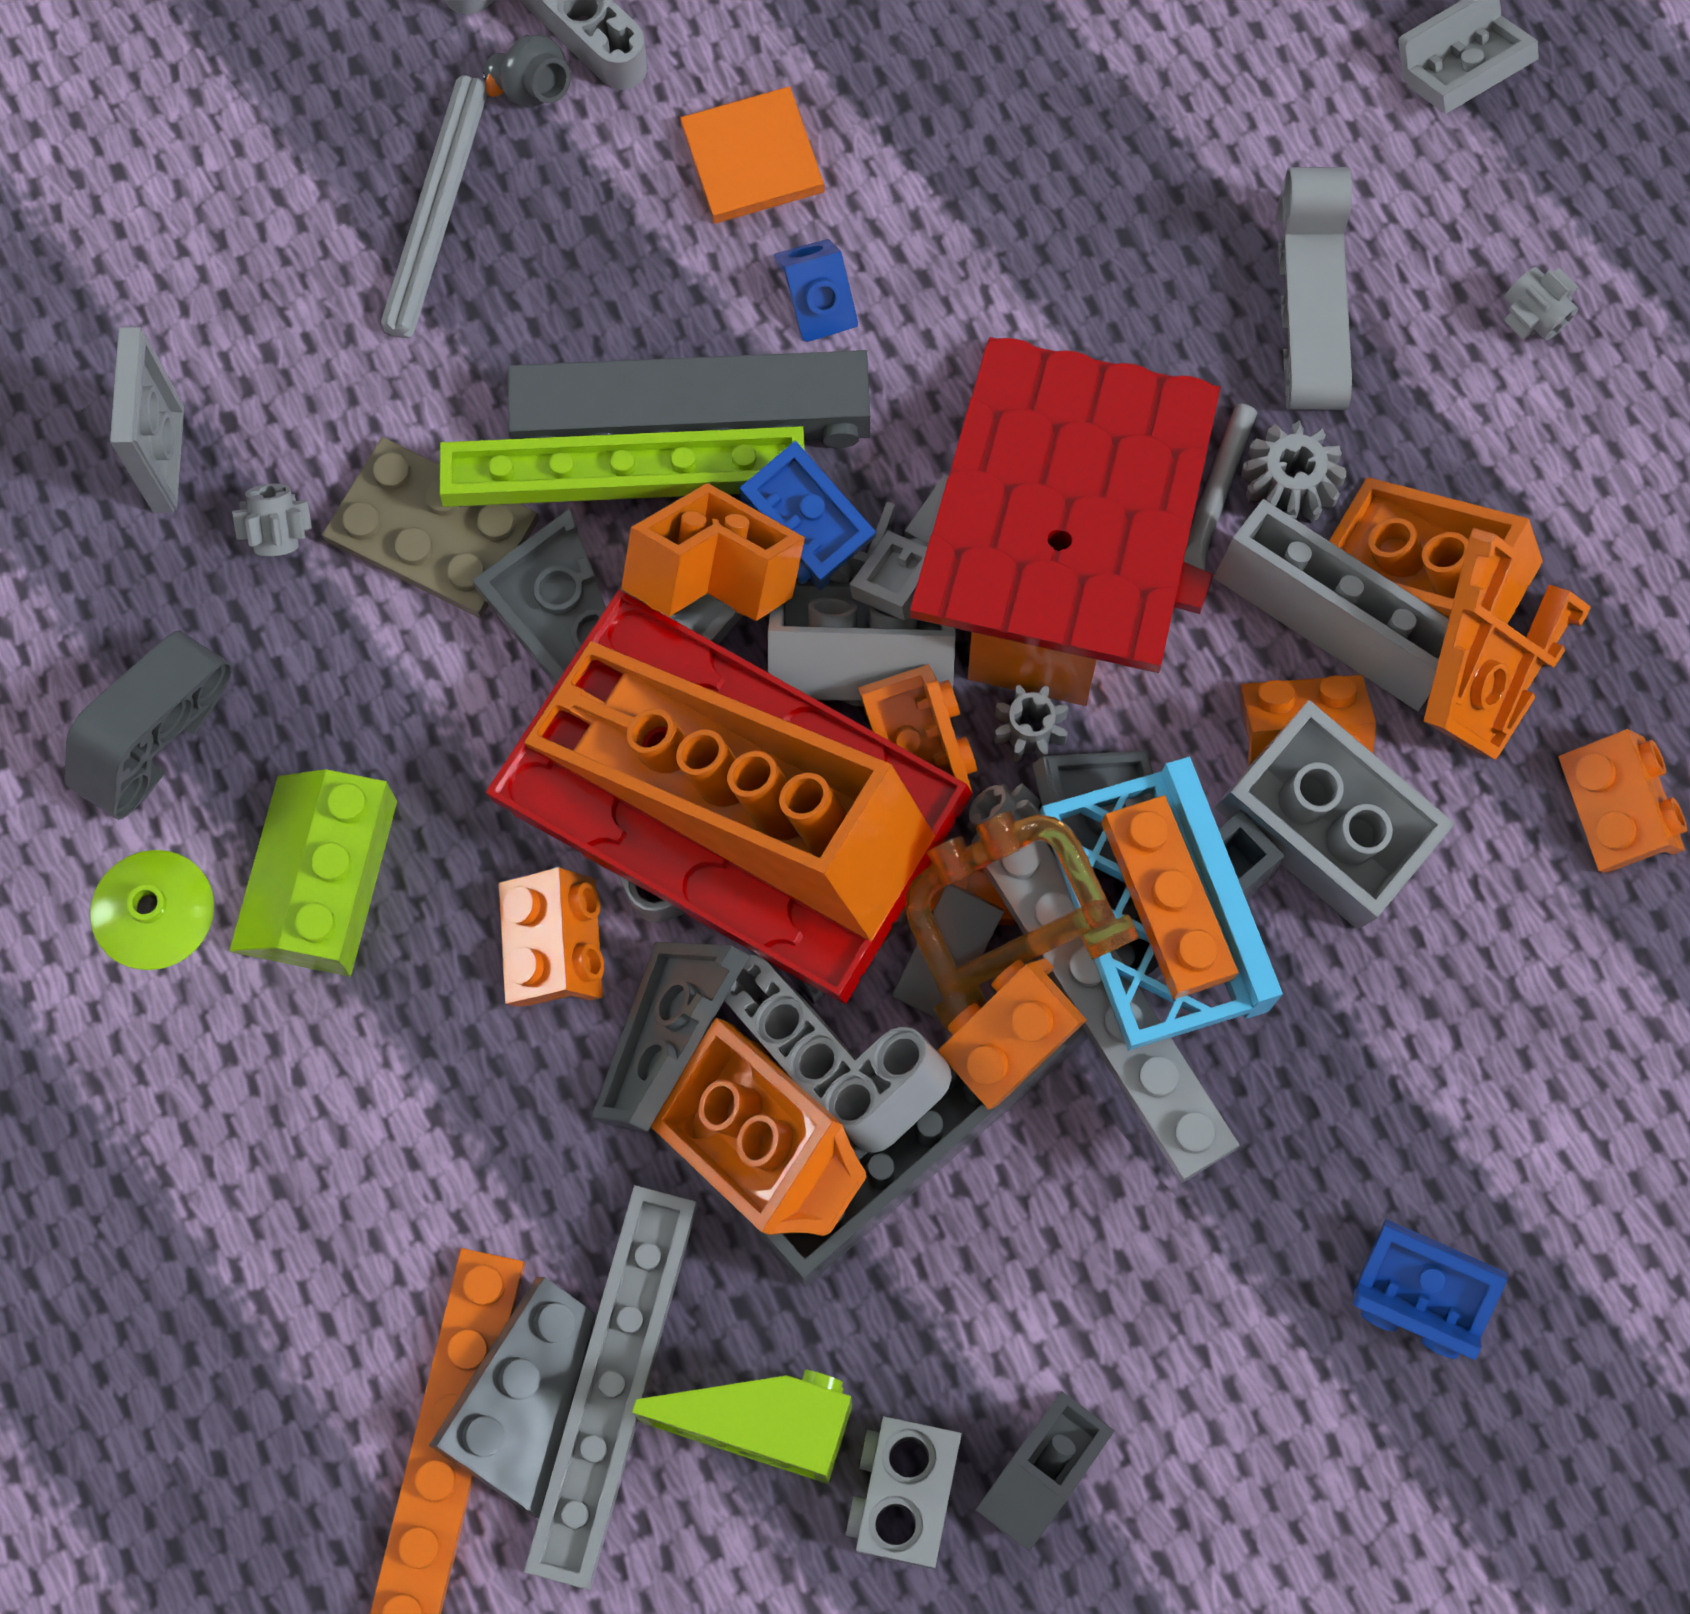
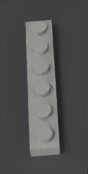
M1031 818L976 849L975 858L1038 958H1046L1054 967L1049 973L1052 980L1087 1019L1082 1025L1083 1029L1181 1183L1185 1182L1236 1151L1240 1146L1172 1038L1128 1051L1057 859ZM1108 940L1107 945L1112 958L1123 963ZM1120 977L1126 993L1131 982ZM1138 987L1130 1002V1006L1140 1030L1160 1024L1161 1021Z
M634 1185L525 1566V1573L591 1591L638 1422L632 1410L636 1399L644 1398L697 1211V1201Z

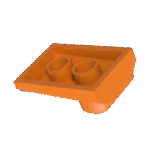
M719 1018L714 1019L651 1125V1128L760 1232L770 1235L810 1233L825 1236L831 1233L867 1177L865 1169L848 1140L843 1125L827 1109L796 1084L787 1072L774 1062L773 1056L759 1041L748 1038L732 1023Z

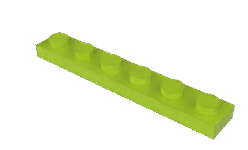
M803 426L440 442V498L443 507L679 497L691 493L706 483L727 494H740L739 488L795 440L804 449Z

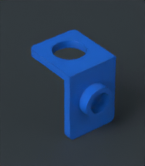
M829 239L774 254L776 264L786 275L799 332L804 341H813L858 326L842 252Z

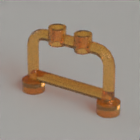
M1011 811L999 814L975 827L981 839L978 842L967 847L962 836H959L929 850L927 854L932 865L925 868L912 880L906 893L905 911L912 933L944 1000L933 1006L943 1030L947 1029L948 1025L973 1003H977L982 1008L987 1001L978 985L999 976L1007 967L1019 959L1026 963L1081 937L1091 960H1094L1140 938L1129 914L1116 919L1080 841L1071 828L1056 817L1037 814L1015 821ZM1035 841H1045L1051 845L1060 860L1081 907L956 967L930 909L933 894L946 886L975 874L978 870L1024 849Z

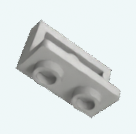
M1461 0L1401 35L1398 41L1404 81L1414 92L1444 114L1461 106L1539 59L1538 41L1501 16L1500 0Z

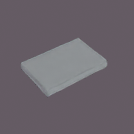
M120 327L118 332L110 443L152 512H174V510H177L184 404L141 327Z

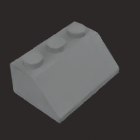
M796 581L793 598L770 612L768 626V673L816 700H843L853 706H864L858 687L927 664L930 665L938 682L949 679L953 689L955 628L912 619L910 615L904 621L852 598L851 582H829L823 589L819 590L811 581H807L803 585Z
M1310 700L1286 724L1214 807L1228 820L1242 810L1285 855L1281 865L1357 930L1379 917L1455 825L1452 820Z

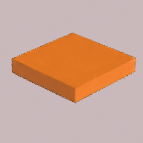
M790 86L680 117L681 127L714 224L825 192L824 182Z

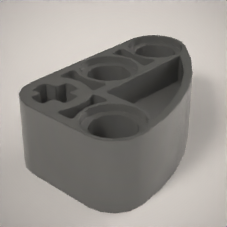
M180 630L168 635L87 705L77 716L68 732L66 740L65 785L118 820L128 816L148 797L166 773L152 763V758L183 730L192 735L197 732L214 709L231 677L232 664Z

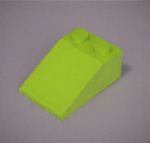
M804 1370L802 1380L785 1375L636 1399L632 1413L642 1424L829 1485L853 1407L852 1396L843 1394L844 1388H842L843 1382L841 1380L819 1372Z

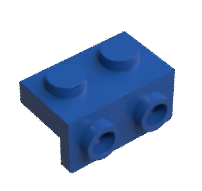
M1385 1219L1354 1288L1353 1305L1362 1310L1360 1314L1365 1320L1379 1328L1397 1331L1399 1326L1422 1336V1343L1439 1355L1457 1359L1462 1354L1476 1360L1482 1348V1334L1508 1281V1275L1503 1270Z

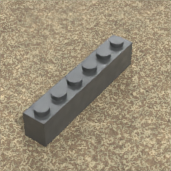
M867 350L508 365L509 434L511 439L803 426L804 441L823 440L825 445L833 448L851 447L859 442V438H870Z

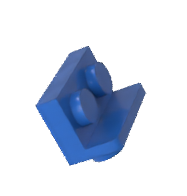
M796 440L739 488L743 503L805 537L796 579L802 585L810 579L819 590L823 589L829 583L830 576L876 538V531Z

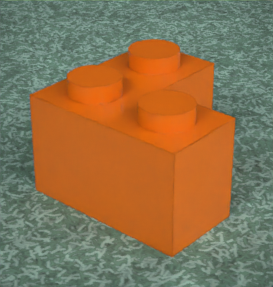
M706 483L631 527L621 589L643 601L651 609L660 611L668 617L702 596L709 594L730 606L735 612L758 621L793 598L805 537Z

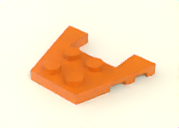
M1473 528L1423 721L1468 749L1496 760L1535 699L1534 693L1527 691L1543 664L1555 668L1565 652L1564 645L1558 644V640L1569 623L1577 626L1582 625L1591 606L1569 590L1548 585L1527 637L1523 636L1493 614L1519 552L1496 534Z

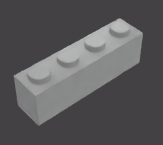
M1262 499L1233 537L1213 578L1408 706L1419 711L1432 689L1449 618Z

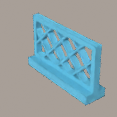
M1190 757L1166 763L1161 772L1042 806L1039 812L1128 1051L1242 1015L1244 1019H1248L1270 1011L1283 993ZM1148 793H1151L1153 798L1166 796L1239 972L1232 981L1224 983L1231 1002L1211 1008L1189 996L1173 1000L1167 985L1144 974L1154 954L1151 945H1149L1137 970L1112 958L1107 942L1115 926L1149 942L1142 924L1122 915V911L1130 897L1127 886L1115 911L1089 897L1085 882L1093 867L1125 882L1118 864L1099 855L1107 839L1104 829L1093 851L1067 838L1061 819L1081 813L1101 823L1104 815L1109 813L1101 807L1116 803L1113 811L1122 809L1125 801ZM1075 858L1087 863L1082 874ZM1097 917L1109 922L1104 933ZM1120 977L1131 982L1126 993ZM1138 986L1173 1003L1163 1023L1139 1030L1130 1006ZM1180 1007L1192 1013L1175 1019Z

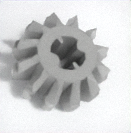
M1300 420L1292 424L1289 435L1274 424L1273 427L1268 429L1266 441L1256 439L1250 445L1248 455L1251 460L1244 462L1241 472L1243 480L1251 483L1248 485L1246 497L1248 502L1262 501V499L1266 498L1267 502L1285 510V513L1295 520L1301 509L1302 515L1313 523L1320 517L1322 512L1321 506L1330 509L1335 506L1340 495L1337 487L1342 486L1345 481L1346 470L1344 467L1337 465L1342 455L1340 445L1323 447L1322 444L1326 436L1323 428L1315 431L1311 437L1303 435L1304 428ZM1294 467L1300 469L1302 472L1297 473L1294 478L1286 474L1291 472Z

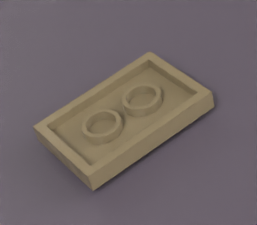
M381 437L322 533V537L326 543L481 619L489 605L476 591L472 580L525 542L539 521L538 512L521 504L443 507L440 498V465Z

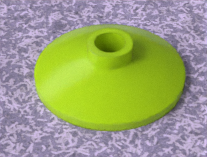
M164 850L142 851L116 863L100 880L93 894L90 907L92 931L103 951L113 960L124 966L139 970H157L170 967L191 955L205 939L213 920L214 897L205 874L188 858ZM149 895L157 897V906L152 912L148 914L138 913V903L142 898Z

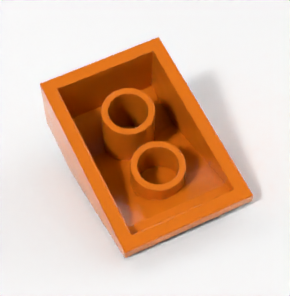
M1370 477L1365 479L1329 542L1447 618L1450 617L1473 528L1496 534L1519 552L1493 611V614L1506 624L1510 621L1543 563L1529 518Z

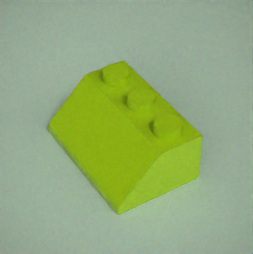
M328 769L277 776L229 949L231 953L351 977L397 805V799L387 781Z

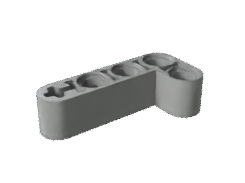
M495 0L444 1L456 13L469 15L482 11ZM519 0L609 87L619 90L631 89L640 84L646 77L648 63L643 31L613 0ZM581 16H590V17H592V18H590V19H588V20H585V21H575V20H574V19H576V18H578V17H581ZM609 41H610V47H611V49L613 50V52H611V53H610V48H609Z
M1288 167L1279 197L1277 222H1283L1282 242L1278 243L1279 273L1286 276L1284 296H1281L1282 328H1288L1287 349H1283L1286 409L1288 411L1348 410L1350 405L1352 368L1344 232L1349 220L1352 202V178L1349 167Z
M748 954L750 955L749 959L724 1001L793 1081L843 1125L848 1139L859 1149L871 1153L885 1150L909 1130L947 1092L952 1079L951 1068L945 1058L919 1032L909 1027L891 1029L857 1059L801 995L766 960L758 955ZM765 993L769 998L761 1004L758 997ZM916 1063L913 1069L907 1072L910 1066ZM866 1108H868V1110L864 1113V1115H862L861 1117H859L860 1114L863 1112V1110H865Z

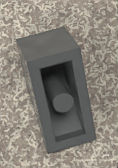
M1061 1391L983 1498L976 1511L996 1525L1001 1532L1010 1536L1030 1551L1068 1500L1115 1430Z

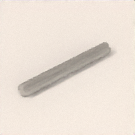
M462 75L455 82L381 319L384 332L399 338H410L414 334L487 98L485 82L479 78Z

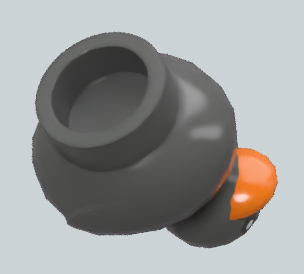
M525 35L518 39L507 53H496L486 60L483 67V79L488 96L496 97L504 92L506 97L516 105L535 107L543 103H554L560 100L569 89L571 72L568 64L565 62L563 51L555 41L543 35Z

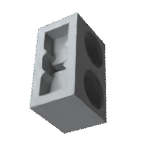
M885 1416L882 1419L880 1432L867 1429L859 1468L872 1472L867 1498L853 1497L846 1536L858 1539L856 1554L935 1570L962 1433ZM904 1441H913L925 1449L928 1456V1465L920 1475L910 1478L903 1477L893 1470L890 1465L889 1456L897 1444ZM890 1507H900L907 1510L915 1522L913 1536L907 1542L900 1545H891L884 1542L876 1531L878 1516Z

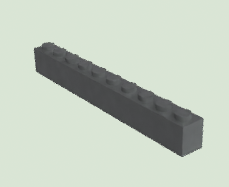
M1240 810L1219 828V832L1244 896L1248 900L1275 876L1285 855ZM1133 903L1122 915L1142 924ZM1115 926L1109 938V942L1122 962L1137 970L1150 943ZM1153 954L1144 974L1157 980L1162 975L1155 954ZM1138 986L1142 992L1145 990L1144 988ZM1081 1026L997 1107L990 1110L985 1107L951 1068L952 1079L947 1092L894 1144L883 1151L875 1153L862 1151L857 1146L853 1147L858 1160L866 1171L867 1177L831 1233L821 1236L810 1233L770 1235L761 1232L763 1241L803 1287H808L1090 1039Z

